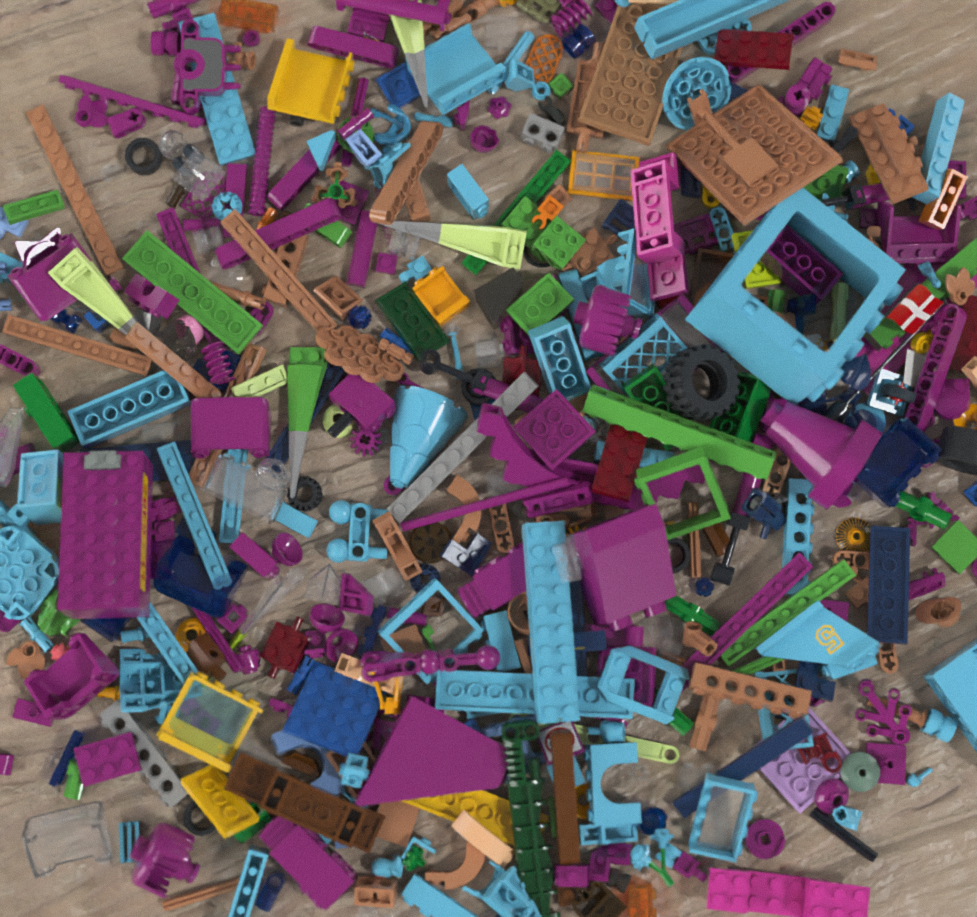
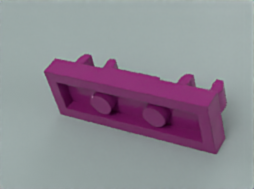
M932 568L933 576H928L924 571L923 579L911 581L909 583V600L945 587L946 577L944 573H938L936 568Z

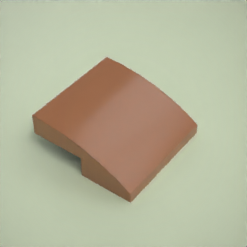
M402 801L380 803L377 812L386 817L377 837L407 847L420 808Z

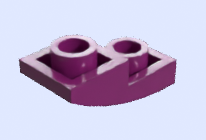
M470 101L457 107V114H454L456 125H460L461 131L465 130L467 125Z
M271 698L269 706L274 707L273 711L284 713L285 710H288L286 718L289 717L294 707L287 702Z

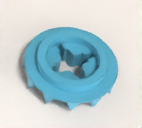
M228 191L225 193L221 192L217 197H214L212 210L219 220L222 221L232 212L231 209L223 211L224 206L221 202L226 204L231 202V208L233 210L236 209L241 214L242 202L236 194Z

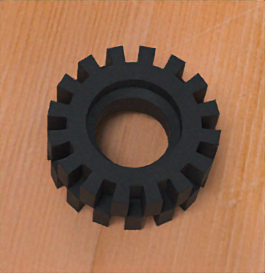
M300 476L298 478L294 498L290 497V486L287 488V498L290 504L299 511H312L322 501L323 493L321 486L314 478L309 476ZM301 487H309L312 490V497L307 501H301L297 495L298 490Z

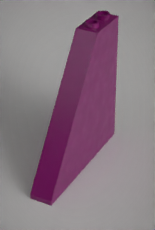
M409 696L375 760L367 780L364 781L353 803L358 806L498 788L506 779L505 772L507 769L505 766L508 765V762L505 761L507 754H504L506 747L417 698Z

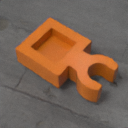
M548 195L537 209L541 214L534 216L531 223L534 224L536 220H540L542 225L539 230H543L546 220L548 219L552 222L564 206L551 195Z

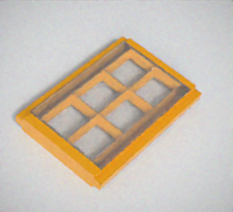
M572 150L568 185L569 194L620 200L621 198L624 201H633L630 170L639 168V157L597 152L582 153L583 151L580 153Z

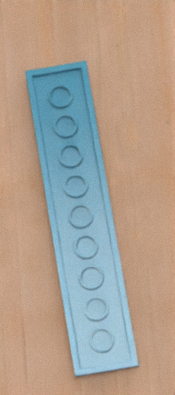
M438 670L435 709L536 714L533 674L458 670L453 672L443 670V672H440ZM576 676L579 716L633 719V711L606 701L605 695L597 687L601 677ZM623 678L617 694L634 700V679Z

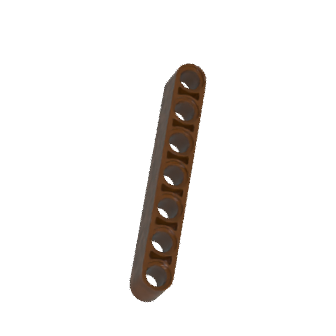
M571 729L550 731L559 864H580Z

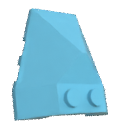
M120 649L119 683L121 712H144L175 702L183 684L162 654L157 653V655L145 653L146 650ZM201 683L189 690L184 700L202 695Z

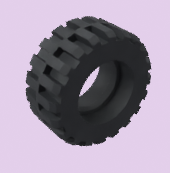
M703 344L681 350L669 360L670 364H667L665 368L667 373L663 375V381L665 382L663 389L667 393L666 399L668 403H672V409L675 412L679 411L680 416L683 418L687 417L688 420L703 421L727 413L730 410V406L735 404V397L739 394L737 386L740 385V379H737L738 370L733 366L735 363L731 358H727L728 354L726 352L720 351V348ZM696 366L701 368L708 376L710 392L707 399L699 396L693 386L692 376Z

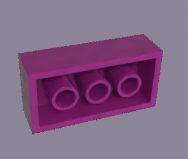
M787 224L759 259L812 307L824 299L843 275L840 270Z

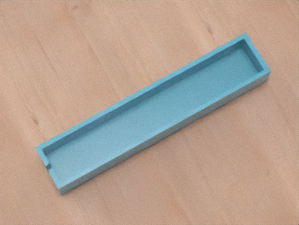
M678 0L638 17L634 29L641 42H645L644 47L651 60L789 0Z
M565 522L525 523L522 525L536 723L580 721Z

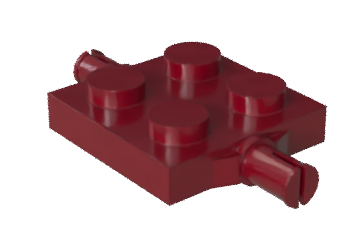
M521 345L520 356L504 357L501 382L512 385L526 372L539 385L531 394L539 397L541 369L538 360L527 357L529 346Z
M296 616L292 626L276 622L260 654L261 658L269 661L272 665L267 675L268 677L275 679L279 669L295 673L304 655V650H306L311 640L310 637L304 635L299 630L304 619Z

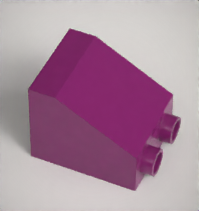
M657 504L626 512L566 536L567 553L581 585L582 593L594 625L608 624L611 632L623 629L633 624L630 614L643 610L645 618L660 614L667 610L664 601L676 596L665 525Z

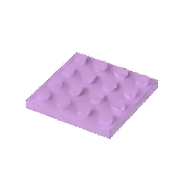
M809 707V722L814 731L812 739L814 736L828 732L827 738L833 750L838 751L843 762L851 753ZM783 719L777 726L781 728L786 719ZM807 738L800 743H808ZM798 749L787 750L760 768V771L799 814L815 800L816 789L823 781L830 778L838 779L841 776L840 770L834 773L828 772L822 764L821 756L818 759L816 757L810 759L811 762L805 765ZM803 750V752H804V754H805V756H806V758H807V760H808L809 758H808V756H807L805 750ZM829 758L827 760V765L830 768H836L839 764L836 758Z

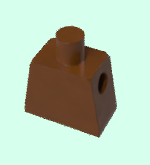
M208 633L194 638L186 653L196 669L207 675L208 679L214 677L217 681H222L227 675L221 668L225 655Z

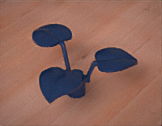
M864 354L853 358L851 361H845L840 367L844 371L840 379L843 383L849 384V389L844 391L843 394L826 399V391L824 390L816 401L812 402L808 398H804L797 405L822 415L827 410L826 403L839 399L846 402L856 390H863L870 382L871 369L867 356ZM860 392L848 404L852 405V416L845 419L844 425L855 428L863 419L874 428H877L875 416L870 411L861 409L855 413V408L858 405L857 401L861 398Z

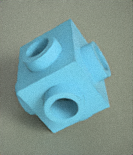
M348 753L346 764H341L339 775H343L341 784L360 788L362 780H367L369 769H366L368 758Z

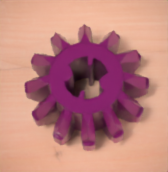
M358 426L360 432L358 433L353 430L352 433L356 437L349 438L351 442H355L350 447L351 449L357 448L355 450L356 455L362 451V457H366V452L373 456L372 449L378 452L379 448L375 445L382 444L381 440H376L381 437V434H374L375 432L373 431L369 435ZM363 437L371 438V441H368V445L361 443Z

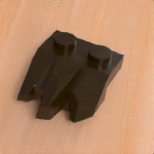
M591 881L590 891L584 887H576L575 889L581 900L579 902L575 900L570 902L579 917H619L627 908L603 883Z

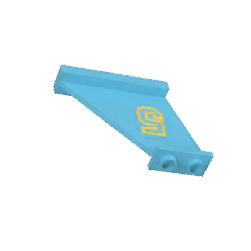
M818 600L756 649L763 657L846 666L850 671L862 666L863 660L868 656L870 658L875 656L881 646L877 640H874L824 608Z

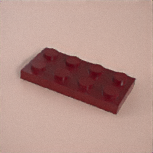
M722 29L718 31L714 59L723 66L789 70L794 34Z
M970 295L964 305H957L966 312L967 319L949 369L963 373L961 369L974 356L977 357V296Z
M611 424L591 492L629 503L637 475L636 470L639 468L647 437L636 431H628L623 426Z

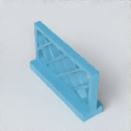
M656 313L640 328L637 339H632V336L629 337L616 349L615 355H609L599 365L625 393L619 381H623L624 384L631 379L627 378L628 368H638V374L641 372V368L650 366L641 365L642 355H652L651 364L654 365L655 356H665V363L662 366H656L660 373H662L666 365L670 364L669 356L673 357L679 352L669 353L670 343H678L682 347L679 351L688 348ZM664 327L668 331L667 339H657L658 331ZM646 342H653V352H643V345ZM657 342L667 343L666 353L656 352ZM631 355H639L638 365H628V359ZM617 368H624V378H616L612 372Z
M797 669L765 673L755 672L752 677L767 680L766 677H775L781 684L791 686L785 681V678L788 675L796 674ZM764 693L765 699L770 701L772 695L769 696V693ZM784 698V703L786 702L788 705L792 706V703L788 700V698ZM765 708L758 710L763 740L774 734L775 729L780 730L788 722L793 721L791 717L786 716L784 713L779 714L786 719V722L780 728L773 720L776 714H772L769 709ZM807 714V715L804 717V719H805V720L807 721V723L810 725L809 716H808V714ZM812 735L807 737L808 743H798L790 749L813 747Z

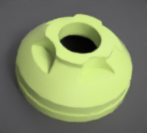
M335 404L327 408L323 415L322 423L327 433L328 429L334 424V416L336 414H344ZM353 421L336 438L349 436L355 430L357 424Z

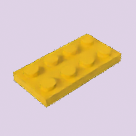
M208 765L182 778L181 785L226 839L257 823L259 816L243 797L225 790L224 787L228 778L220 769Z

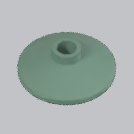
M855 752L844 759L840 774L842 781L848 788L857 792H865L877 784L880 777V768L877 761L871 755L864 752ZM860 769L865 770V774L863 776L859 775Z

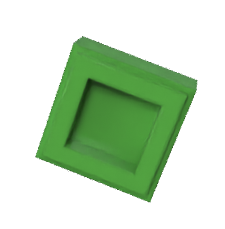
M562 72L548 83L550 90L559 100L574 88V85Z

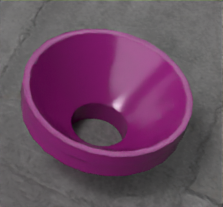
M283 532L278 534L272 541V556L278 563L294 566L301 562L303 557L302 548L292 535Z
M317 604L311 608L310 621L320 632H334L343 626L345 615L339 608L330 604Z
M338 629L332 632L326 639L324 645L325 654L331 661L338 663L341 653L349 656L355 653L358 647V638L349 629ZM340 636V641L333 645L332 641L334 638Z
M836 778L823 781L815 792L816 806L828 814H833L834 808L845 807L849 800L848 787L843 781ZM841 796L840 803L833 805L834 798Z

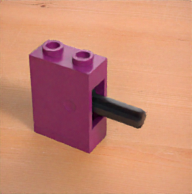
M349 374L329 393L331 402L343 411L344 414L328 429V433L333 438H336L354 421L370 435L381 427L382 422L386 418H390L394 414L396 409L395 402L374 383L365 381L360 375Z

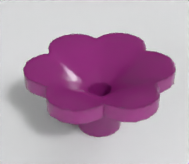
M503 96L492 98L490 101L491 105L488 107L489 113L493 114L495 119L508 117L511 103L506 101V98Z

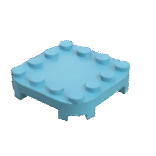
M11 525L0 529V609L5 613L4 617L10 620H21L33 615L59 583L60 559L29 531L18 525Z

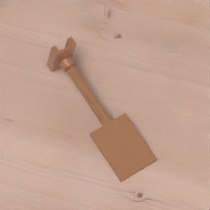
M703 89L699 91L700 96L692 100L690 97L687 99L694 124L699 128L708 122L733 149L724 155L723 159L749 186L778 167V164L752 137L742 144L736 141L713 116L707 93Z

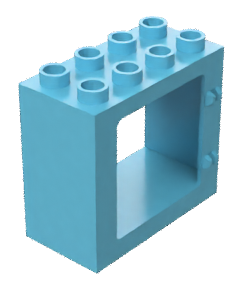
M801 188L772 207L765 214L685 320L786 401L797 405L804 398H808L814 402L826 388L830 390L838 382L844 373L840 367L846 360L851 361L864 345V342L860 339L866 332L868 334L871 333L883 319L884 315L880 311L885 305L890 306L901 294L904 288L897 281L906 269L807 190ZM786 224L843 273L840 278L866 298L827 352L821 351L741 286L743 280Z

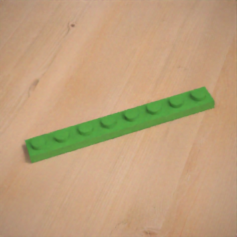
M842 559L757 620L721 655L722 659L729 667L783 628L816 601H821L855 577L856 574L847 562Z

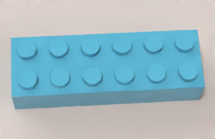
M163 370L67 412L81 446L89 449L191 405V398L187 389Z

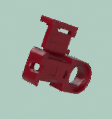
M828 732L814 736L813 741L816 742L813 743V747L798 749L805 765L811 762L810 759L814 757L818 759L821 756L822 764L828 772L834 773L841 768L842 760L838 751L833 750L827 738ZM803 750H805V752H806V754H807V756H808V758H809L808 760H807V758H806V756H805ZM829 758H836L839 764L836 768L828 767L827 760Z

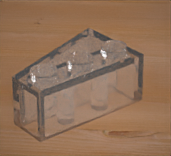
M496 331L473 333L477 368H500V362H503L504 350L503 343L498 341Z

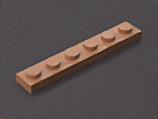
M136 322L132 325L125 338L197 398L224 397L221 391L141 324Z

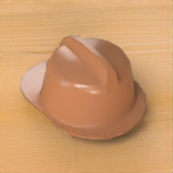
M955 597L927 600L918 605L915 610V616L920 622L925 624L936 623L944 628L950 627L961 619V601Z

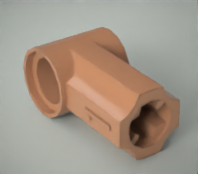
M692 621L685 623L682 643L688 647H695L705 656L712 655L717 648V644L702 632L701 624Z

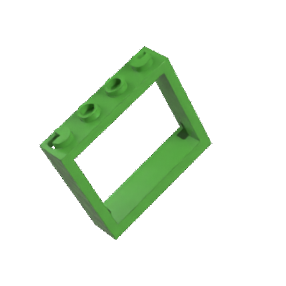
M703 447L636 470L637 479H635L637 488L643 491L641 494L645 505H653L656 503L647 485L648 481L697 464L701 466L718 509L665 526L667 540L731 519L728 506Z

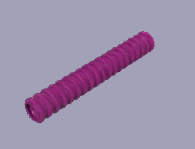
M268 106L260 108L261 113L258 120L260 124L258 125L259 130L256 137L258 141L256 142L257 147L255 148L256 153L254 155L256 158L253 165L255 169L252 176L254 181L251 182L253 186L251 187L252 192L250 196L252 198L249 200L251 204H249L250 209L248 210L250 215L258 217L264 216V210L266 209L264 204H266L267 194L265 193L268 192L266 187H268L269 177L267 176L270 174L268 170H270L269 165L271 161L269 159H271L270 153H272L271 148L273 147L271 142H273L272 136H274L272 131L275 129L273 125H275L274 119H276L274 115L276 111L269 110Z

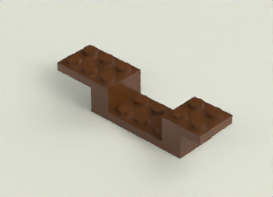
M240 752L224 787L225 790L260 805L259 808L344 846L349 848L353 846L367 853H370L386 817L367 807L358 806L351 800L348 802L296 779L295 775L243 752Z

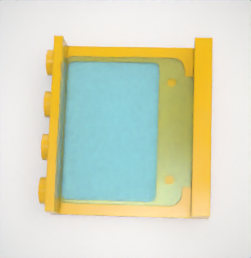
M191 671L156 735L158 739L229 773L232 768L230 764L255 716L258 712L262 713L263 709L259 706L260 702L253 698L247 700L242 697L243 694L235 689L229 691L225 689V684L217 680L213 683L208 680V676L198 671L196 674Z

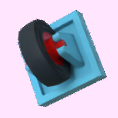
M882 369L875 376L866 405L903 417L907 403H914L916 393L911 391V386L903 383L904 376Z

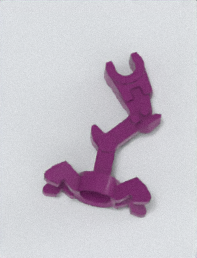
M934 492L928 493L927 498L935 504L934 506L952 514L950 521L960 520V517L957 514L953 515V511L941 499L936 498ZM908 517L909 523L906 528H910L911 546L915 547L917 543V525L929 524L930 529L934 525L926 521L918 522L912 517Z

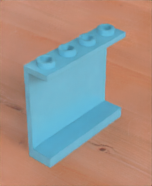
M470 23L459 27L457 30L424 48L427 95L443 115L506 79L505 66L502 63L496 65L472 35ZM406 59L408 71H409V72L411 73V75H412L411 69H410L409 64H408L407 59Z

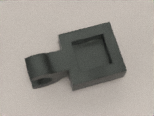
M545 96L548 104L544 106L539 102L538 108L546 113V117L551 122L564 126V113L560 109L556 110L552 106V99L549 96Z

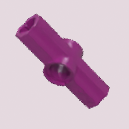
M154 0L147 3L153 19H157L171 12L182 11L187 6L201 0Z
M176 496L152 502V522L164 521L182 512Z

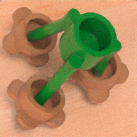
M335 162L334 166L326 169V174L330 176L333 184L328 189L323 188L321 185H316L314 188L315 193L311 196V200L316 203L331 197L332 199L339 200L338 205L341 208L350 205L354 207L357 204L354 196L356 191L353 188L343 190V187L339 184L344 177H348L349 173L342 167L341 162Z

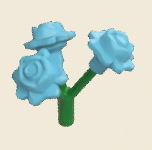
M660 828L655 830L650 839L658 842L659 849H661V868L651 861V851L648 844L636 845L632 849L631 863L634 864L633 868H637L639 871L644 867L652 868L659 873L668 888H670L675 882L666 871L665 849L667 848L666 842L674 838V835L669 834V829Z

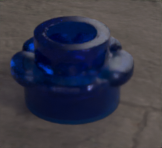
M702 578L695 583V591L699 596L708 597L714 590V584L708 578Z

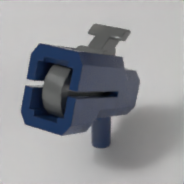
M754 488L748 496L752 501L746 499L742 505V511L749 517L759 522L762 521L763 527L759 537L767 539L770 528L778 531L785 523L786 516L781 512V503L787 502L788 498L779 493H775L771 497L766 492Z

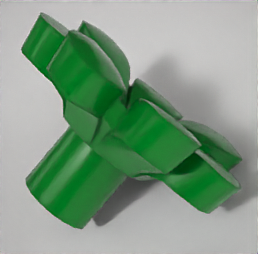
M413 845L411 851L409 850L406 853L408 858L403 860V865L407 866L406 870L412 871L418 866L423 867L426 861L422 856L424 850L421 847L418 848L416 845Z

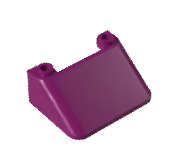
M878 201L877 216L879 227L881 228L880 233L884 253L897 263L948 262L956 255L961 205L955 204L944 229H932L918 222L921 215L893 216L894 207L889 202Z

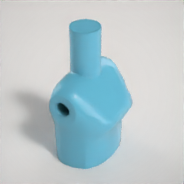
M604 720L600 723V727H589L588 734L601 735L602 741L605 743H624L626 738L625 724Z

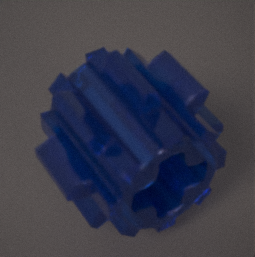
M355 305L348 314V324L354 329H365L369 322L372 321L371 311L366 306L361 305L358 307Z

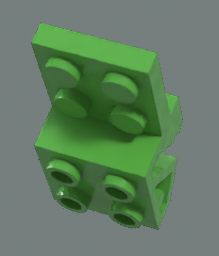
M524 196L501 224V227L527 231L525 246L530 249L529 252L540 261L547 260L551 267L562 271L586 239L558 216L552 222L547 219L545 228L539 230L542 225L540 220H536L534 224L531 223L534 216L541 214L537 211L539 207Z

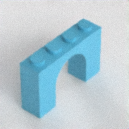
M637 743L586 744L584 760L587 761L585 780L588 781L586 799L589 801L590 807L587 810V819L590 821V824L593 826L641 823V807L639 802L613 803L605 798L601 790V778L607 768L615 764L638 763Z

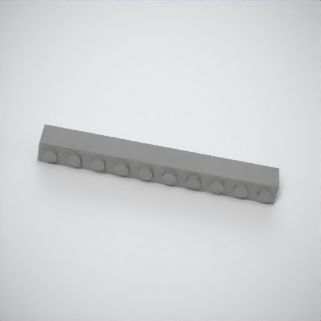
M524 372L492 405L502 407L506 417H508L539 385ZM478 418L386 509L390 511L391 515L399 523L488 437L477 433Z

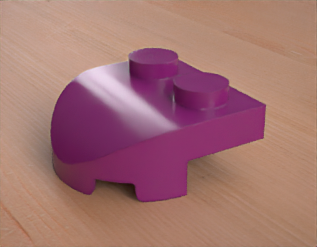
M969 378L945 379L934 411L942 419H958L970 407Z

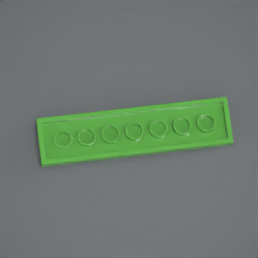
M148 230L122 258L155 287L157 285L179 299L178 306L194 317L238 355L263 328L259 321Z

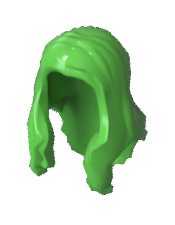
M59 586L43 601L40 606L41 613L38 615L40 630L49 636L61 633L63 636H67L71 628L81 620L70 619L58 610Z

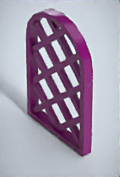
M213 170L201 173L181 207L198 217H202V219L210 218L213 213L212 199L220 194L219 188L223 187L222 193L225 192L226 181L219 172ZM212 173L213 178L206 180L205 175ZM222 178L223 185L218 186L216 180ZM214 181L215 187L209 188L207 182ZM205 183L206 189L200 191L198 185ZM195 187H197L198 192L192 193ZM216 189L218 195L211 197L210 191ZM208 192L209 198L202 199L201 193ZM198 194L200 200L193 202L192 196ZM189 197H190L191 203L186 204V202L188 201V199H189ZM210 200L211 206L205 208L203 202ZM201 203L202 209L195 210L194 204ZM192 205L193 211L187 208V206ZM199 212H203L205 217H203L202 215H200V214H198V213H199Z

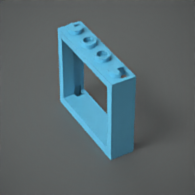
M433 578L378 630V633L397 653L404 652L389 635L437 590L474 628L452 649L456 654L465 653L468 650L467 646L471 642L475 643L482 637L481 633L484 630L440 582ZM449 657L444 662L451 663L454 659ZM407 661L406 663L409 666H412L415 662ZM423 672L418 674L426 684L437 680V672L431 675Z

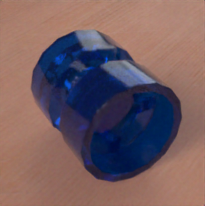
M584 24L578 25L572 31L573 34H568L561 40L564 50L573 59L580 57L584 53V49H589L596 42L593 33Z

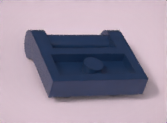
M620 198L601 225L604 230L608 229L617 236L623 230L611 223L613 219L628 229L634 228L635 232L634 209Z

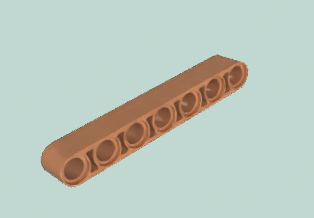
M421 121L409 142L411 146L401 155L370 210L371 222L391 225L394 222L442 137L443 126L440 122Z

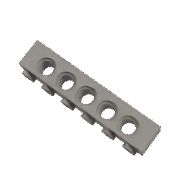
M117 700L99 714L102 718L100 720L102 725L106 729L110 728L114 733L112 737L133 732L136 735L137 742L135 744L142 767L139 773L147 776L150 780L148 781L149 786L161 794L160 799L166 807H175L189 795L181 785V775L133 713L121 712L120 700ZM119 718L125 721L123 729L117 727V720ZM143 749L149 752L147 760H143L140 756ZM155 764L161 768L158 776L152 772ZM166 780H170L173 783L171 791H167L164 788Z

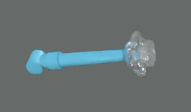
M450 324L446 326L443 333L451 337L455 369L463 371L456 335L461 331V327H457V324Z

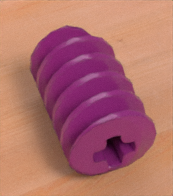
M575 0V3L571 2L569 7L565 6L563 11H558L557 15H552L551 21L556 33L562 38L563 30L568 34L569 26L575 29V22L581 25L580 18L587 21L586 14L592 17L590 7L583 0Z
M800 84L791 86L786 93L782 105L798 118L802 115L810 101L809 90Z
M224 342L209 344L201 350L202 354L205 355L204 361L208 362L206 368L210 369L208 375L213 376L210 381L214 384H224L235 379V377H229L233 370L226 369V367L231 365L230 362H224L228 358V355H222L226 348L219 347Z

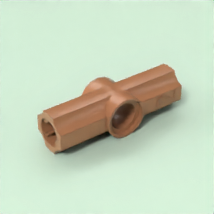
M703 695L700 709L697 710L694 719V730L689 743V747L705 752L711 732H713L716 725V713L720 700L713 699L712 695Z

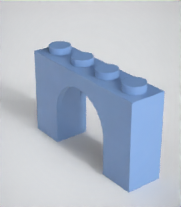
M283 730L272 734L271 741L277 756L298 748L310 749L319 756L322 762V773L320 778L310 783V785L335 796H340L345 792V784H341L338 773L325 755L330 750L284 733Z

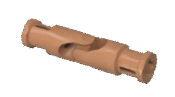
M476 0L462 9L457 16H452L450 24L446 25L444 31H440L439 26L435 30L431 29L430 34L436 42L459 27L473 23L487 14V11L495 5L499 6L500 3L498 0ZM469 9H473L474 16L472 17V19L471 15L466 12Z

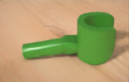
M428 624L422 628V633L428 642L430 650L436 651L430 637L435 632Z

